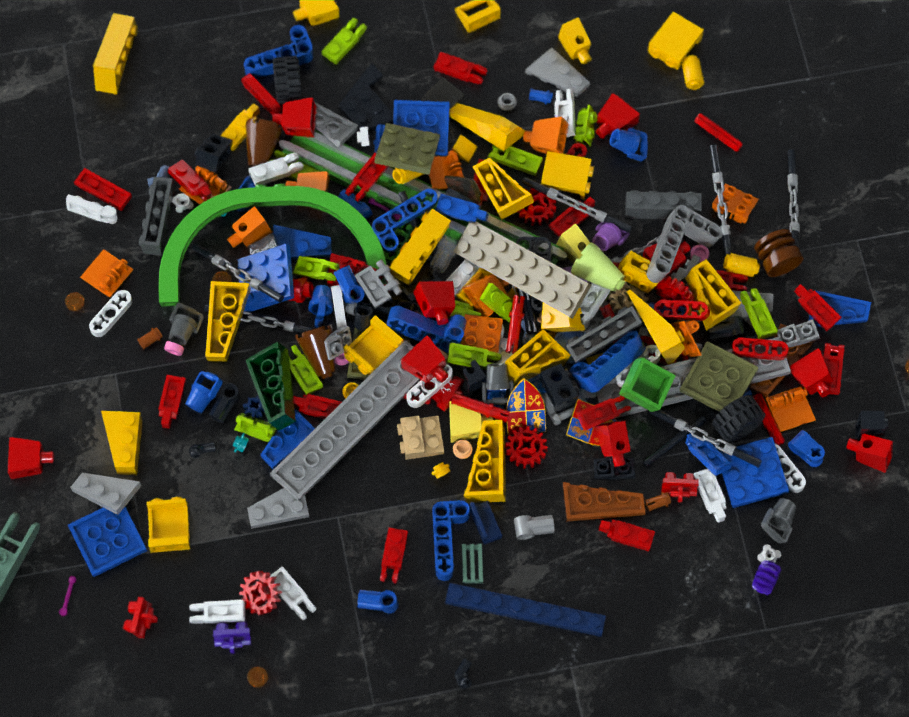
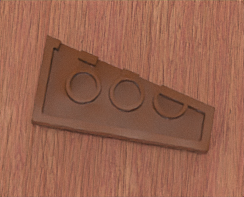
M780 323V326H779L778 329H781V328H783V327H786V325H783V324ZM815 341L789 347L786 357L789 366L800 360ZM786 375L753 383L750 390L768 397Z
M563 482L567 522L645 515L643 494L620 490L611 491L607 490V488L599 487L598 489L579 484L578 486Z

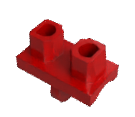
M667 472L665 478H663L661 492H668L670 497H677V501L682 503L683 497L697 496L698 479H695L693 473H686L683 479H677L675 473Z
M138 597L137 601L129 602L128 612L134 614L133 620L126 619L123 629L133 633L138 638H144L146 628L150 629L151 623H157L158 617L153 615L154 609L151 608L152 604L145 601L143 597Z

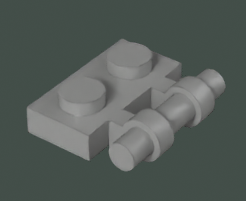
M382 259L376 262L379 268L377 271H374L370 265L354 275L374 308L391 299L388 291L393 290L396 295L402 292L399 281L394 279L390 272V267L385 265ZM384 276L388 284L384 286L379 277Z

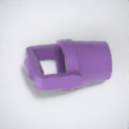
M600 222L595 228L598 232L593 237L592 243L596 244L604 252L617 244L621 246L627 240L630 233L619 229L615 224Z

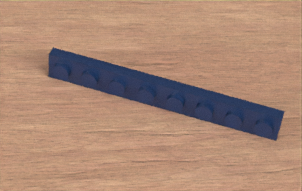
M449 583L445 604L600 637H602L606 617L596 613Z

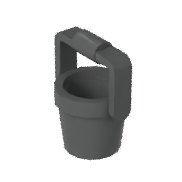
M177 303L169 318L172 322L169 340L181 346L186 345L192 333L197 334L204 318L203 314L187 305ZM180 309V310H182L183 312L187 313L188 315H190V316H192V317L194 316V317H196V318L199 319V320H198V322L196 323L195 320L192 319V318L189 317V316L182 315V314H177V315H175V314H176L177 310Z
M488 364L486 382H482V401L487 404L504 405L509 398L497 397L486 399V389L504 390L510 388L511 394L513 380L509 381L506 364Z
M779 499L773 509H768L761 523V527L779 544L787 542L793 529L791 525L797 508L796 505L788 499ZM772 527L784 531L783 536L781 537Z

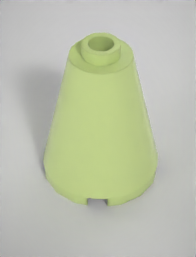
M592 242L581 252L583 255L580 259H576L572 266L571 273L576 277L613 292L620 290L625 284V276Z

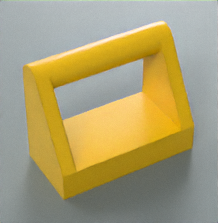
M472 0L455 8L468 33L500 18L501 9L494 0ZM485 2L489 6L469 17L464 13Z

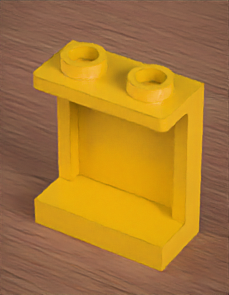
M672 12L649 42L648 52L654 58H659L669 67H674L678 70L682 60L695 43L698 44L701 41L704 30Z
M547 151L541 184L559 191L580 194V199H584L585 193L589 194L591 183L588 182V177H592L594 166H591V159Z
M375 315L370 320V326L349 346L346 344L343 347L344 357L350 363L354 362L362 374L370 375L403 343V339Z
M173 497L171 500L156 498L147 502L150 552L189 550L190 535L187 500L182 497Z

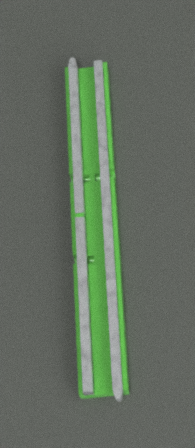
M315 130L314 138L293 136L290 142L279 141L283 153L286 155L297 153L299 156L297 161L320 172H328L330 180L347 188L371 158V156L344 143L338 148L317 130ZM389 166L365 196L374 198L376 202L393 209L402 204L399 192L406 191L408 199L425 189L433 188L432 185L417 178L405 184H398L392 175L395 168ZM357 185L355 192L359 193L362 188ZM440 189L434 190L437 193V203L440 194L445 195L446 193ZM426 195L425 201L429 200L432 202L433 197ZM411 204L413 211L416 212L418 207ZM425 213L416 217L419 223H422L421 218ZM488 213L487 221L476 219V222L515 243L520 237H539ZM443 215L451 220V225L444 235L459 241L469 222ZM524 242L521 244L522 247L528 250L529 243ZM542 243L539 246V250L542 252L548 249L547 243ZM551 243L553 246L552 263L557 265L559 260H567V254L563 251L564 248Z

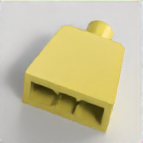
M575 223L561 234L556 245L564 248L563 251L567 254V258L574 264L576 259H580L583 255L581 252L590 244V241Z
M449 401L451 443L459 440L479 438L483 421L493 420L492 417L486 418V415L451 404V401Z

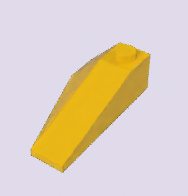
M459 103L449 109V117L502 151H505L523 137L525 132L524 129L505 117Z
M629 289L627 293L668 365L673 364L685 349L682 343L685 341L680 330L676 332L670 323Z

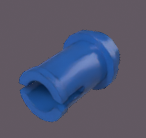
M531 88L529 100L544 102L545 105L551 104L553 93L550 90L545 92Z

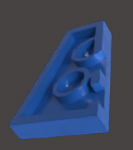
M273 224L275 247L284 244L289 245L291 260H298L299 256L311 258L331 257V237Z
M816 291L841 316V319L835 325L868 321L871 302ZM809 315L808 321L813 319L816 327H822L811 315Z
M294 409L296 422L280 431L278 430L261 453V458L273 470L315 429L296 409Z

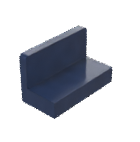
M488 501L475 505L474 502L469 503L470 513L483 544L501 539V531Z

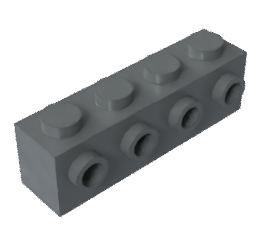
M154 176L153 184L149 187L150 199L146 203L147 214L142 223L143 234L139 238V246L142 247L144 254L162 256L175 190L173 179Z
M632 190L626 192L625 218L667 219L678 205H684L701 215V193H678L676 191L662 193L658 191L640 192Z
M625 306L617 311L618 315L613 318L609 316L603 319L598 327L592 326L584 331L585 334L579 338L575 336L567 341L568 345H566V348L574 362H581L623 337L628 332L641 326L642 321L633 306L629 308Z

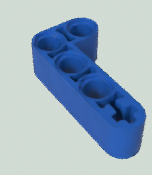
M295 25L290 30L291 44L248 57L244 61L245 75L250 73L255 79L274 74L273 63L267 64V62H273V59L277 57L297 56L299 66L310 62L313 59V50L306 29L301 25Z
M433 189L423 190L373 221L372 229L385 252L394 253L398 249L399 240L394 233L396 229L436 205L437 193ZM426 195L433 197L432 202L429 200L425 201ZM414 204L418 207V210L410 212L408 206ZM392 215H401V221L394 222L391 219ZM379 223L384 224L386 227L382 232L375 229V226ZM389 239L394 240L396 243L392 248L385 245V242Z
M393 306L389 311L387 326L393 331L419 342L428 336L439 349L448 353L451 342L459 344L462 340L466 319L462 315H453L446 325H438L435 320L426 318L401 306Z
M637 331L628 332L590 365L585 362L574 364L570 368V373L580 388L591 393L597 392L644 353L646 346Z
M461 500L437 502L432 510L435 572L437 578L441 581H447L453 576L451 524L465 523L470 516L468 503ZM459 509H463L466 511V513L464 515H459L456 513V511ZM439 510L446 512L444 516H439L436 513ZM439 529H445L447 530V533L444 535H440L437 531ZM444 547L447 548L449 551L445 554H441L438 550ZM442 562H446L447 572H443Z

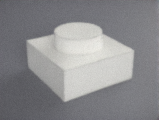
M360 127V131L357 132V142L361 143V146H369L368 127Z

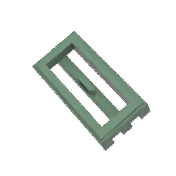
M462 544L463 584H483L482 544ZM466 550H470L471 579H467ZM474 550H478L479 579H475Z

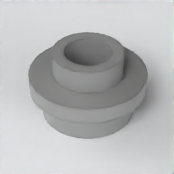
M504 93L499 97L498 105L502 110L510 111L516 106V98L511 93Z

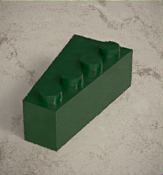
M276 342L245 361L269 424L280 431L296 422L288 349L279 342Z

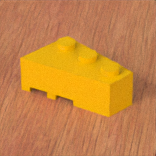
M707 259L692 267L686 276L690 291L693 292L692 296L695 297L694 301L704 302L710 309L709 317L703 320L706 331L734 314L741 305V301ZM700 307V310L698 311L701 315V312H704L705 310L702 307Z
M543 303L541 329L553 332L585 331V327L581 324L580 314H582L581 308L578 309L572 319Z
M543 329L509 357L504 364L507 365L509 381L513 380L514 385L523 378L528 380L558 364H562L564 367L571 355Z
M101 411L117 474L137 475L142 431L140 412Z

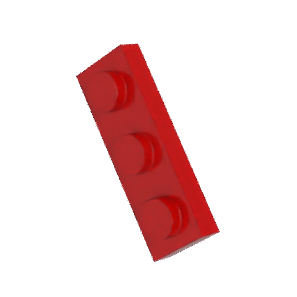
M86 168L83 169L74 182L75 186L120 211L124 209L132 198L131 193Z

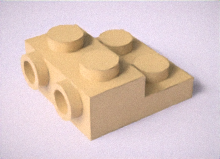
M439 416L400 418L397 430L398 436L402 435L403 442H400L401 454L405 453L406 460L444 454Z

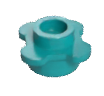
M245 433L241 436H236L232 445L235 447V453L237 450L240 452L244 451L249 438L244 436Z

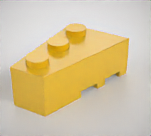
M490 158L473 166L501 220L534 203L532 195Z

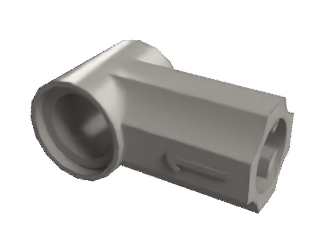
M523 515L514 518L516 537L519 540H526L534 537V535L549 534L555 531L552 515L532 518L529 515Z

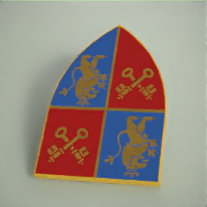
M523 378L514 387L507 401L506 410L510 411L507 420L508 435L512 434L513 430L519 432V427L526 430L527 426L530 427V431L537 428V432H546L543 398L537 388Z
M577 399L566 436L590 445L600 446L595 427L584 431L576 413L594 405ZM614 418V419H612V420H610V421H607V422H605V423H609V422H613V421H617V420Z

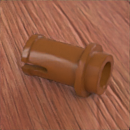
M156 327L154 329L151 328L150 332L138 338L137 341L143 349H146L155 341H160V338L163 336Z
M661 492V495L645 499V503L649 505L647 508L650 512L662 506L668 507V504H671V499L668 492Z

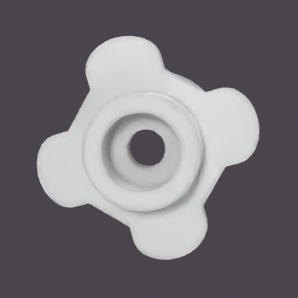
M184 193L178 194L172 199L178 213L193 208L190 197Z
M767 544L763 546V551L761 554H758L757 558L760 562L767 560L775 563L777 558H780L781 552L772 549Z

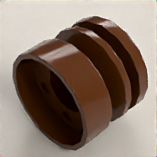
M789 229L771 232L761 238L754 246L759 259L764 260L762 265L769 277L784 275L794 270L804 260L799 248L794 246L795 240Z

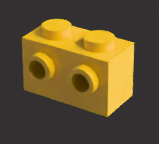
M630 251L620 261L618 269L625 276V282L646 293H649L658 284L651 282L646 275L651 261L633 251Z

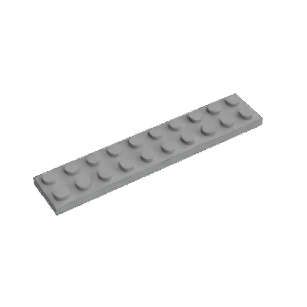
M780 337L768 339V340L781 341ZM752 344L749 345V352H751ZM757 345L755 351L757 353H764L766 348L763 345ZM743 346L738 347V348H739V351H743V348H744V347H743ZM769 346V352H768V354H771V347H772V346ZM778 347L776 350L778 354L782 353L781 347ZM732 349L726 350L733 354ZM740 357L759 367L751 384L788 375L791 372L787 358L784 360H767ZM697 358L661 366V368L676 375L662 406L693 399L680 392V387ZM616 378L596 392L599 403L621 396L619 395L621 388L617 385ZM627 398L620 403H615L617 410L624 406L630 405L631 410L620 414L617 418L647 410Z
M405 340L270 473L297 501L324 477L420 381L419 378L404 370L401 365V359L414 348L409 342Z

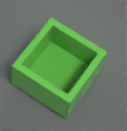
M643 357L636 359L619 395L651 412L661 409L676 375Z

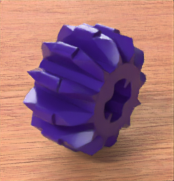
M764 560L761 562L753 580V589L761 594L768 595L772 593L779 578L780 566L772 561Z

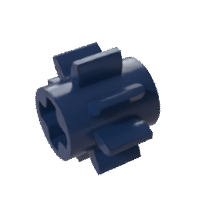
M258 396L255 398L248 397V404H243V409L246 410L245 417L252 416V420H255V418L263 419L262 415L265 412Z

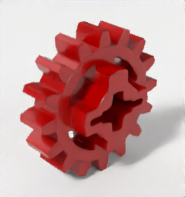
M531 188L528 192L532 195L534 203L526 206L528 211L523 208L517 212L520 219L525 218L524 223L531 221V225L534 226L535 222H538L539 226H541L543 220L548 223L549 218L554 217L553 212H556V200Z
M670 276L664 277L654 288L657 290L656 294L661 296V300L693 301L695 299L692 296L693 292L688 290L689 287L684 286V282L678 281L677 278L673 280Z
M527 426L526 430L519 427V432L513 430V437L508 436V442L505 445V448L508 449L506 450V455H511L510 462L516 460V466L518 467L521 463L525 469L527 464H530L531 468L534 467V462L541 464L540 458L545 459L546 454L544 452H547L548 446H545L547 439H542L543 433L537 434V428L530 431L529 426ZM516 442V443H517L516 445H517L518 447H517L516 450L514 451V447H513V446H514V443ZM537 444H539V448H540L539 451H538V453L536 452V449H535V447H537Z
M263 571L250 573V577L244 578L246 584H240L243 591L239 592V594L244 596L242 600L247 603L245 609L251 608L252 614L258 613V615L270 613L271 609L277 608L275 602L281 601L277 597L278 594L282 593V591L277 590L280 583L275 584L276 577H270V572L263 573Z

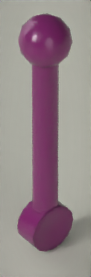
M374 198L368 200L370 205H375L385 212L390 211L376 202ZM394 214V215H392V216L395 217V220H396V221H399L401 215H399V214Z
M71 576L69 578L70 584L68 587L63 608L59 610L61 616H66L68 614L67 605L69 602L73 584L76 583L77 580L74 576Z

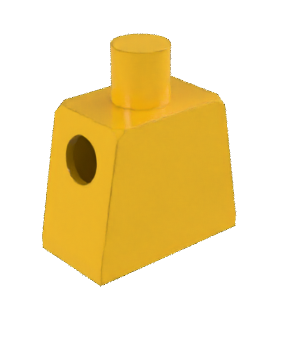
M299 0L300 9L293 12L297 21L307 18L313 26L339 18V8L334 0Z
M579 17L562 24L558 38L570 58H579L582 64L589 62L591 57L588 51L591 42Z

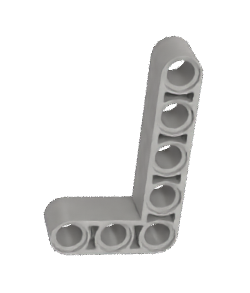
M678 205L667 217L647 270V278L653 283H659L670 272L683 235L710 248L723 234L720 226L688 207Z

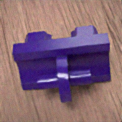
M246 622L236 623V629H228V624L218 623L216 630H213L215 647L230 648V654L235 653V648L242 647V645H251L250 628L247 627Z

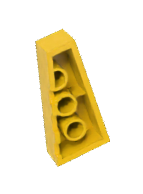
M113 13L93 65L96 91L117 94L129 50L132 47L133 36L137 34L138 27L135 25L134 17Z
M431 209L430 212H425L421 218V225L415 227L410 235V240L408 243H404L400 249V254L397 258L393 259L389 266L391 274L408 286H410L451 225V220L434 209Z
M211 281L205 356L208 361L227 362L251 291L249 283Z
M503 420L483 421L464 497L467 503L505 502V426Z

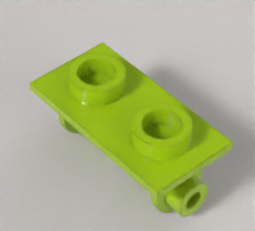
M588 105L587 109L581 108L578 112L577 125L583 126L576 127L574 137L576 143L582 144L583 141H586L589 146H591L592 139L595 136L594 124L597 121V114L590 105Z
M241 413L236 418L235 431L245 433L265 442H269L276 431V428L269 424V422L258 418L252 420V416L245 417L244 413Z

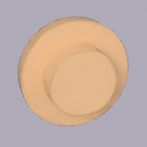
M459 440L453 446V453L457 458L466 459L472 454V445L467 440Z

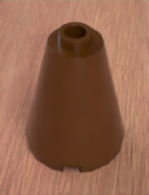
M248 119L245 124L247 162L249 167H254L270 161L281 135L282 126L278 128V123L259 119L258 122H253V119Z
M332 324L327 325L328 329L322 326L301 333L302 337H300V334L295 335L317 376H321L322 379L333 376L332 372L336 371L335 358L328 360L324 344L326 338L333 333Z

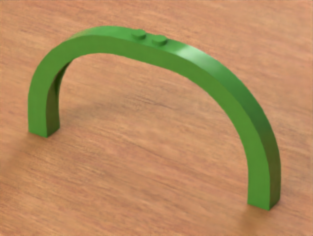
M260 184L253 188L236 189L214 196L193 209L180 222L172 233L161 259L159 303L161 306H175L177 303H180L179 283L182 261L188 246L199 231L215 218L241 208L297 205L319 209L337 218L353 233L362 247L368 266L371 265V267L378 270L376 262L382 259L386 265V260L380 241L370 224L346 201L326 191L310 187L285 186V184H275L274 187H267ZM385 278L380 280L383 285L388 284Z

